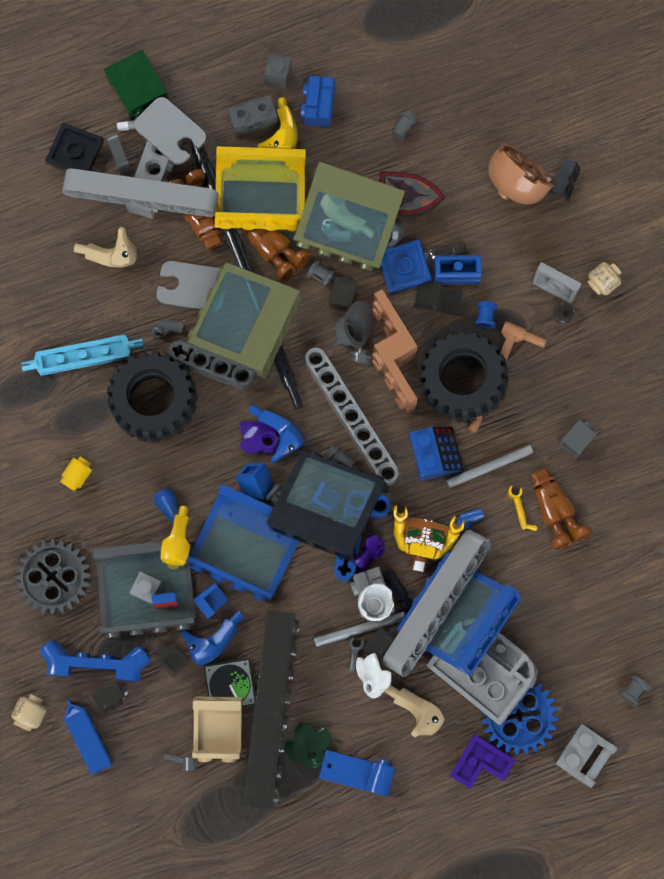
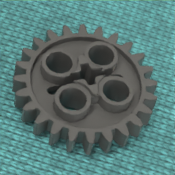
M51 539L49 546L43 540L42 548L34 544V552L31 553L26 550L28 558L19 559L24 565L23 567H16V570L21 572V575L14 577V579L21 581L16 586V589L24 590L19 597H28L25 602L27 606L34 603L32 610L37 611L42 607L41 613L46 615L48 609H50L51 615L55 616L57 609H59L62 614H65L66 606L74 610L72 603L75 601L81 604L78 597L80 595L87 596L83 588L91 587L85 580L92 578V575L85 573V571L91 567L90 565H83L87 558L85 556L79 557L81 550L78 548L73 551L74 545L72 543L65 548L64 540H61L59 545H57L56 541ZM57 555L59 557L57 565L49 566V558ZM42 563L49 571L56 574V577L69 589L68 592H65L57 583L51 580L50 576L38 564ZM69 571H74L75 579L69 583L65 582V574ZM41 572V581L36 584L32 583L33 574ZM52 588H57L59 591L57 598L49 599L48 592Z

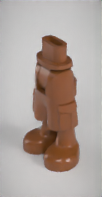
M198 169L187 174L185 179L189 186L202 187L205 174L202 169ZM175 179L169 182L185 185L183 179ZM182 213L186 222L190 224L194 233L199 238L200 243H204L206 250H211L223 243L220 237L221 231L215 227V216L206 217Z
M266 229L243 230V234L247 236L266 263H273L278 270L277 278L282 282L291 279L295 274V269L300 271L311 257V253L307 249H302L298 252L291 249V241L280 231H269ZM279 255H284L290 262H285Z
M547 469L531 475L534 482L532 487L535 490L537 502L540 506V513L545 525L552 527L554 539L551 543L554 550L563 549L571 543H577L593 533L591 527L579 526L575 521L574 516L577 512L571 500L566 497L558 482L555 481V477H551ZM560 521L565 522L569 534L565 533Z

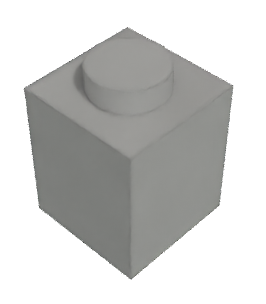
M139 572L130 590V594L152 605L151 596L160 594L164 584L149 575Z

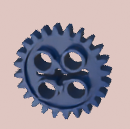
M541 683L537 687L529 688L510 713V715H516L518 709H521L522 713L540 710V715L523 717V722H519L516 718L504 721L502 725H498L488 716L487 719L481 721L483 724H489V727L484 732L493 733L490 741L498 739V748L505 744L506 752L508 753L513 747L516 755L523 748L527 755L529 747H532L537 752L536 744L540 743L545 747L546 744L543 739L545 737L552 739L548 732L549 730H557L551 724L552 722L559 721V718L552 716V713L557 712L558 708L550 706L555 702V699L546 698L550 691L546 690L542 693ZM528 695L534 696L536 699V704L533 708H525L523 706V699ZM531 719H537L541 724L537 732H530L527 728V724ZM513 723L516 725L517 732L514 736L505 735L504 727L506 724Z

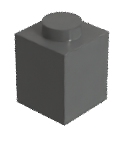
M269 55L265 70V85L287 90L292 71L290 58Z
M578 420L560 441L559 445L577 459L597 434L588 422Z

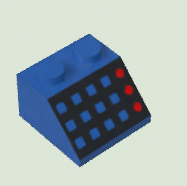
M429 427L409 433V442L419 481L464 471L453 427Z

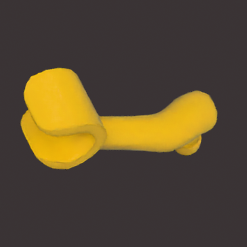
M511 485L507 494L509 498L514 500L521 528L523 530L526 528L536 531V525L526 524V515L520 499L522 488L520 487L518 495H513Z

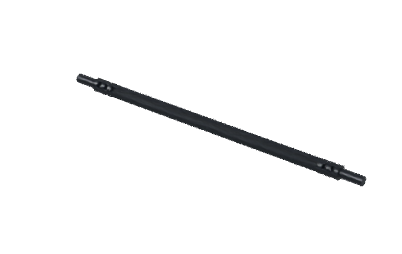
M190 139L193 146L192 152L198 168L202 169L205 174L204 183L206 188L216 190V175L204 145L198 149ZM223 196V212H230ZM223 229L237 267L253 272L237 229ZM241 277L258 318L265 303L259 285L256 282ZM281 344L274 363L284 389L288 391L295 410L303 407V404L296 389L297 382Z

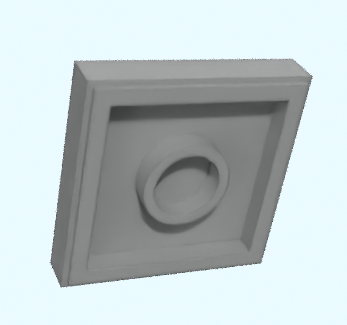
M542 262L537 268L532 281L534 285L568 303L573 302L581 286L580 282Z

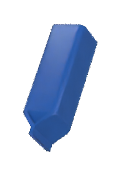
M67 700L68 708L64 721L90 774L95 775L114 765L89 711L73 705L72 701Z

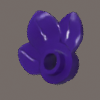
M260 421L258 423L240 422V432L245 439L239 444V447L244 452L250 454L260 451L273 453L277 450L280 440L273 427ZM271 440L272 444L267 446L264 444V441Z
M376 534L366 538L363 553L354 560V563L358 565L355 574L366 571L374 559H378L384 554L385 542L379 539Z

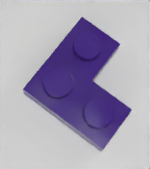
M473 735L451 772L450 777L471 789L482 769L504 781L515 759L478 736Z

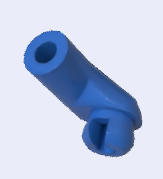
M481 508L460 515L456 525H462L463 520H465L463 530L460 531L459 536L470 530L473 522L484 519Z

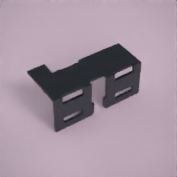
M563 160L558 180L548 193L564 195L569 202L574 186L568 181L571 175L573 182L576 183L581 169L577 161Z

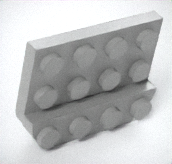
M475 620L459 623L439 649L452 655ZM500 632L471 677L436 656H433L426 665L498 725L503 724L529 688L534 686L538 674L532 658Z

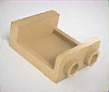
M195 696L193 699L194 739L192 758H198L199 762H210L212 758L222 759V762H235L236 759H240L242 753V697Z

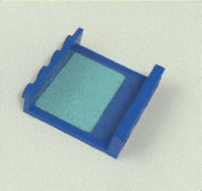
M221 484L218 490V497L186 563L189 564L188 568L201 573L203 570L210 573V578L222 583L225 580L232 583L231 588L243 593L244 590L253 593L252 597L261 602H265L266 599L271 601L298 541L270 530L266 523L273 507Z
M449 552L439 561L434 574L427 579L424 589L414 599L412 607L406 616L400 620L399 626L396 629L398 632H400L450 555ZM475 571L425 650L471 677L522 598L521 595L508 584L504 587Z

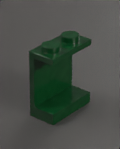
M143 49L104 68L106 79L114 87L127 110L130 121L135 118L137 119L157 98L163 97L169 100L165 87Z

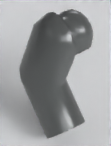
M164 319L152 328L151 334L155 339H161L171 332L182 335L185 324Z

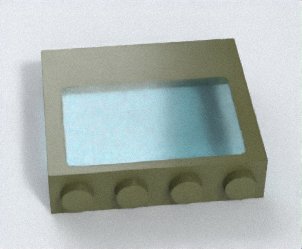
M319 161L292 241L297 242L296 246L303 249L316 248L318 249L317 253L323 256L330 257L331 254L340 256L339 261L351 264L352 261L360 263V268L371 272L373 268L379 269L405 191Z
M226 262L224 267L220 268L217 273V282L214 288H211L207 294L205 307L201 308L198 313V322L195 328H192L188 334V343L254 369L258 376L266 378L302 300L301 293L297 289Z

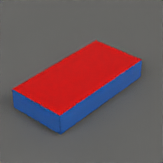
M174 592L151 596L152 605L157 610L180 607L179 597Z

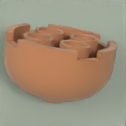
M502 143L492 155L488 165L490 180L499 190L498 194L506 200L510 199L523 205L539 202L554 186L550 182L551 177L530 157L527 158L520 153L516 154L517 148Z

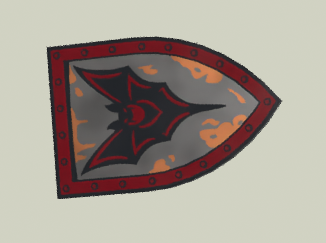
M380 171V183L405 191L397 216H414L425 213L436 207L445 198L432 182L421 176L410 173ZM376 211V214L387 215L386 213Z

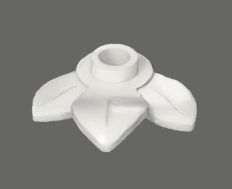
M376 653L370 654L365 660L361 657L357 658L356 670L363 682L364 691L371 698L381 696L384 690L389 688L391 684V672L381 670Z

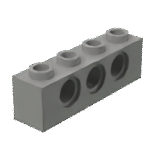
M182 140L178 143L179 149L182 147ZM147 141L134 178L169 182L167 177L169 172H173L175 164L166 156L158 155L157 152L159 150ZM154 169L160 170L157 175L150 174ZM125 205L128 212L153 219L155 212H159L158 209Z

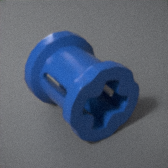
M488 301L477 303L479 314L475 326L483 329L495 328L494 312L497 309V304Z

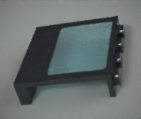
M301 450L266 524L275 533L354 563L358 556L355 548L381 492L387 493L388 487L384 481L385 479L377 474L368 475L363 473V470L358 467L351 466L349 468L336 459L330 458V460L322 458L315 451H309L308 453Z

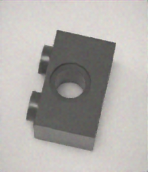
M270 96L228 108L229 120L236 139L278 126L277 115Z

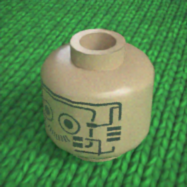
M602 262L588 274L589 281L587 283L597 295H608L621 284L619 277L621 271L614 263L609 265L606 262Z
M30 694L29 698L20 697L11 714L12 719L15 720L13 724L27 731H31L32 728L37 729L47 711L46 707L41 704L43 700Z

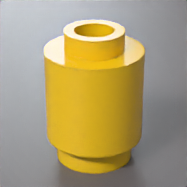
M81 456L78 460L73 457L62 473L60 482L73 491H76L78 487L81 488L92 472V469L89 468L91 463Z

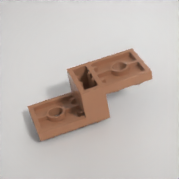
M381 289L374 293V302L372 303L374 308L372 312L378 321L382 320L385 325L383 329L388 338L374 345L372 354L374 359L372 363L378 372L382 371L385 376L383 381L388 390H393L396 394L395 401L401 410L405 409L407 414L416 409L418 399L399 367L416 358L418 346Z

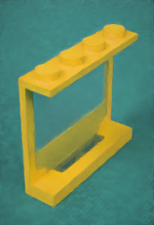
M217 146L216 191L219 195L215 211V227L222 229L243 228L245 230L266 229L269 231L281 229L296 231L305 206L306 149Z

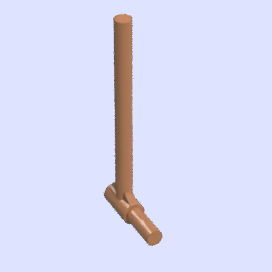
M506 321L501 331L506 339L500 353L504 355L507 361L514 342L517 343L525 340L544 348L547 339L527 332V329ZM476 417L477 421L471 422L468 430L477 433L483 417Z

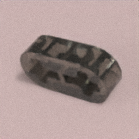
M464 241L434 247L424 252L428 265H434L435 256H462L468 254Z

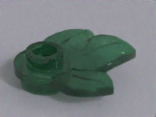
M301 722L295 730V740L284 743L285 752L293 761H303L309 768H318L322 765L325 759V750L330 745V734L327 728H322L315 732L311 726ZM311 752H316V753H317L316 758L313 759V760H310V758H309L310 753H311Z

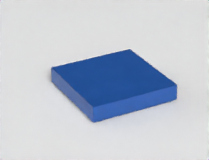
M419 239L386 248L380 267L389 294L432 283L431 274Z

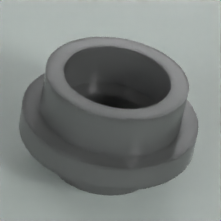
M356 348L355 352L350 351L352 355L351 361L368 365L369 360H372V356H368L369 351Z

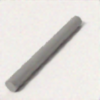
M528 445L447 479L446 483L449 489L533 454L532 447Z
M403 611L390 615L381 621H369L315 637L314 641L316 647L399 623L405 614Z

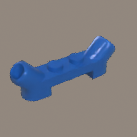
M57 640L47 642L40 651L41 656L48 663L46 675L72 677V668L116 671L115 679L118 681L140 682L141 670L151 660L150 656L141 646L135 647L121 660H114V655L104 654L100 655V659L91 658V654L77 653L76 657H71Z

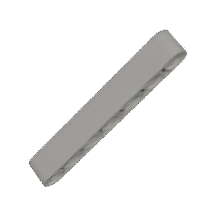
M79 169L66 170L62 193L70 197L206 217L215 216L219 195L216 190Z
M320 348L310 349L306 354V366L373 474L382 477L381 473L384 470L392 471L394 477L384 481L387 487L393 486L398 478L397 466L325 352ZM318 356L322 359V362L314 365L310 362V359ZM325 375H330L334 378L333 382L329 384L324 383L321 379ZM336 394H343L346 399L338 403L333 397ZM348 413H355L358 418L356 421L350 422L345 416ZM360 432H367L370 438L366 441H361L357 435ZM372 451H379L382 457L379 460H373L369 454Z
M472 530L464 532L384 655V666L401 676H407L412 671L488 553L491 546L489 539Z

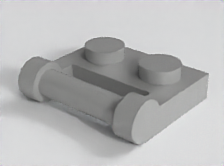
M581 724L555 764L592 789L595 784V778L610 755L615 754L617 748ZM599 745L603 750L588 773L584 775L580 771L596 746Z

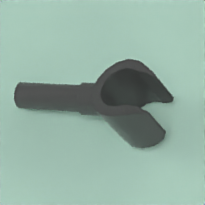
M354 637L350 640L351 659L349 671L355 670L358 652L363 649V639L361 640L360 647L352 645Z
M165 753V759L183 763V771H196L197 762L194 758L179 757Z

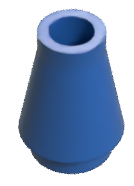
M167 487L153 495V498L155 499V505L172 523L174 516L179 513V506L174 491L171 492L170 488Z

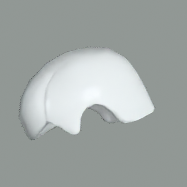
M374 583L364 588L360 593L358 607L365 619L381 621L390 615L394 607L392 591L384 584Z

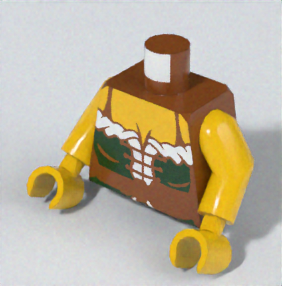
M396 505L394 506L393 534L400 550L404 551V556L413 558L411 571L425 573L427 561L436 563L437 559L444 558L447 552H450L455 547L460 531L464 528L465 520H463L462 525L458 526L454 523L456 516L452 518L450 524L407 516V506H405L404 513L400 514L397 512Z

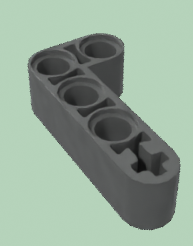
M183 341L173 342L168 350L169 355L174 360L178 359L182 362L185 369L239 390L249 389L257 375L254 369ZM183 350L184 355L180 354L179 357H176L175 353H180ZM202 357L207 360L202 366L195 364L198 358ZM223 365L228 370L223 374H219L216 372L217 367ZM244 373L249 378L245 382H240L237 380L238 375Z

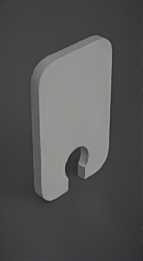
M163 97L157 98L134 123L137 132L176 165L184 164L191 157L186 151L179 149L178 143L181 139H191L193 145L198 149L206 141L205 132L174 104Z
M175 261L165 262L162 265L160 277H176L179 285L174 290L158 286V301L164 305L196 310L204 308L207 303V294L211 288H214L217 282L216 276L220 268ZM226 289L215 312L219 311L223 306Z

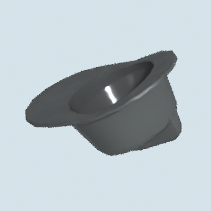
M363 301L354 302L347 313L336 322L335 331L337 337L335 342L337 344L342 343L343 345L355 348H362L374 327L373 312L367 303Z

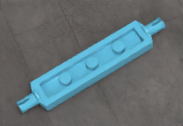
M120 335L39 351L35 353L34 360L21 362L22 370L24 372L37 369L39 374L43 376L124 360L130 357L131 350L144 348L143 339L129 341L126 335Z

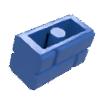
M310 76L308 84L304 83L303 97H307L306 104L301 105V117H304L306 126L331 127L335 92L334 78Z
M468 255L435 256L434 285L480 283L481 255H471L470 257Z

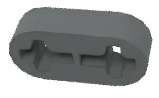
M117 133L106 136L120 174L130 172L131 169Z

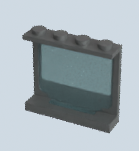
M163 541L93 549L94 559L97 563L102 623L100 633L106 635V638L121 637L120 633L130 632V636L144 635L145 630H153V633L168 632L167 628L177 627V631L190 630L191 625H196L194 601L192 600L191 569L188 568V563L179 566L178 569H170L168 564L163 563L161 560ZM139 572L149 575L164 584L160 594L174 592L179 597L180 607L157 610L153 605L133 597L130 594V590Z

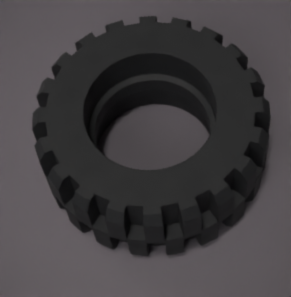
M458 331L456 336L448 333L443 341L437 339L434 342V347H429L425 352L426 358L422 359L420 381L425 398L432 405L433 410L438 414L442 413L446 419L455 418L457 422H464V419H470V422L477 421L476 417L482 416L485 418L489 415L490 410L493 409L495 411L499 407V401L503 400L506 395L508 370L505 357L500 353V348L496 343L492 344L491 339L483 336V338L479 337L477 332L472 331L471 335H467L465 331ZM459 359H472L479 362L486 372L483 386L476 392L468 395H457L448 391L443 383V373L452 362Z
M146 351L140 352V357L134 359L133 356L127 358L128 363L125 365L121 363L117 367V374H112L110 378L111 386L107 388L109 399H107L108 406L117 424L129 436L133 438L138 437L140 441L144 442L148 439L155 443L159 442V439L165 438L167 441L172 439L171 435L174 433L179 435L184 431L183 426L185 424L189 425L192 421L191 415L195 414V403L197 401L195 385L188 369H185L183 363L178 359L174 360L167 353L162 356L159 351H152V355H147ZM153 378L167 381L173 388L174 399L166 411L155 416H145L139 414L133 408L131 396L141 382Z

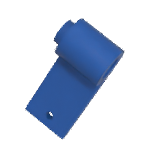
M325 750L318 778L389 797L396 768L391 767L392 762L378 759V763Z

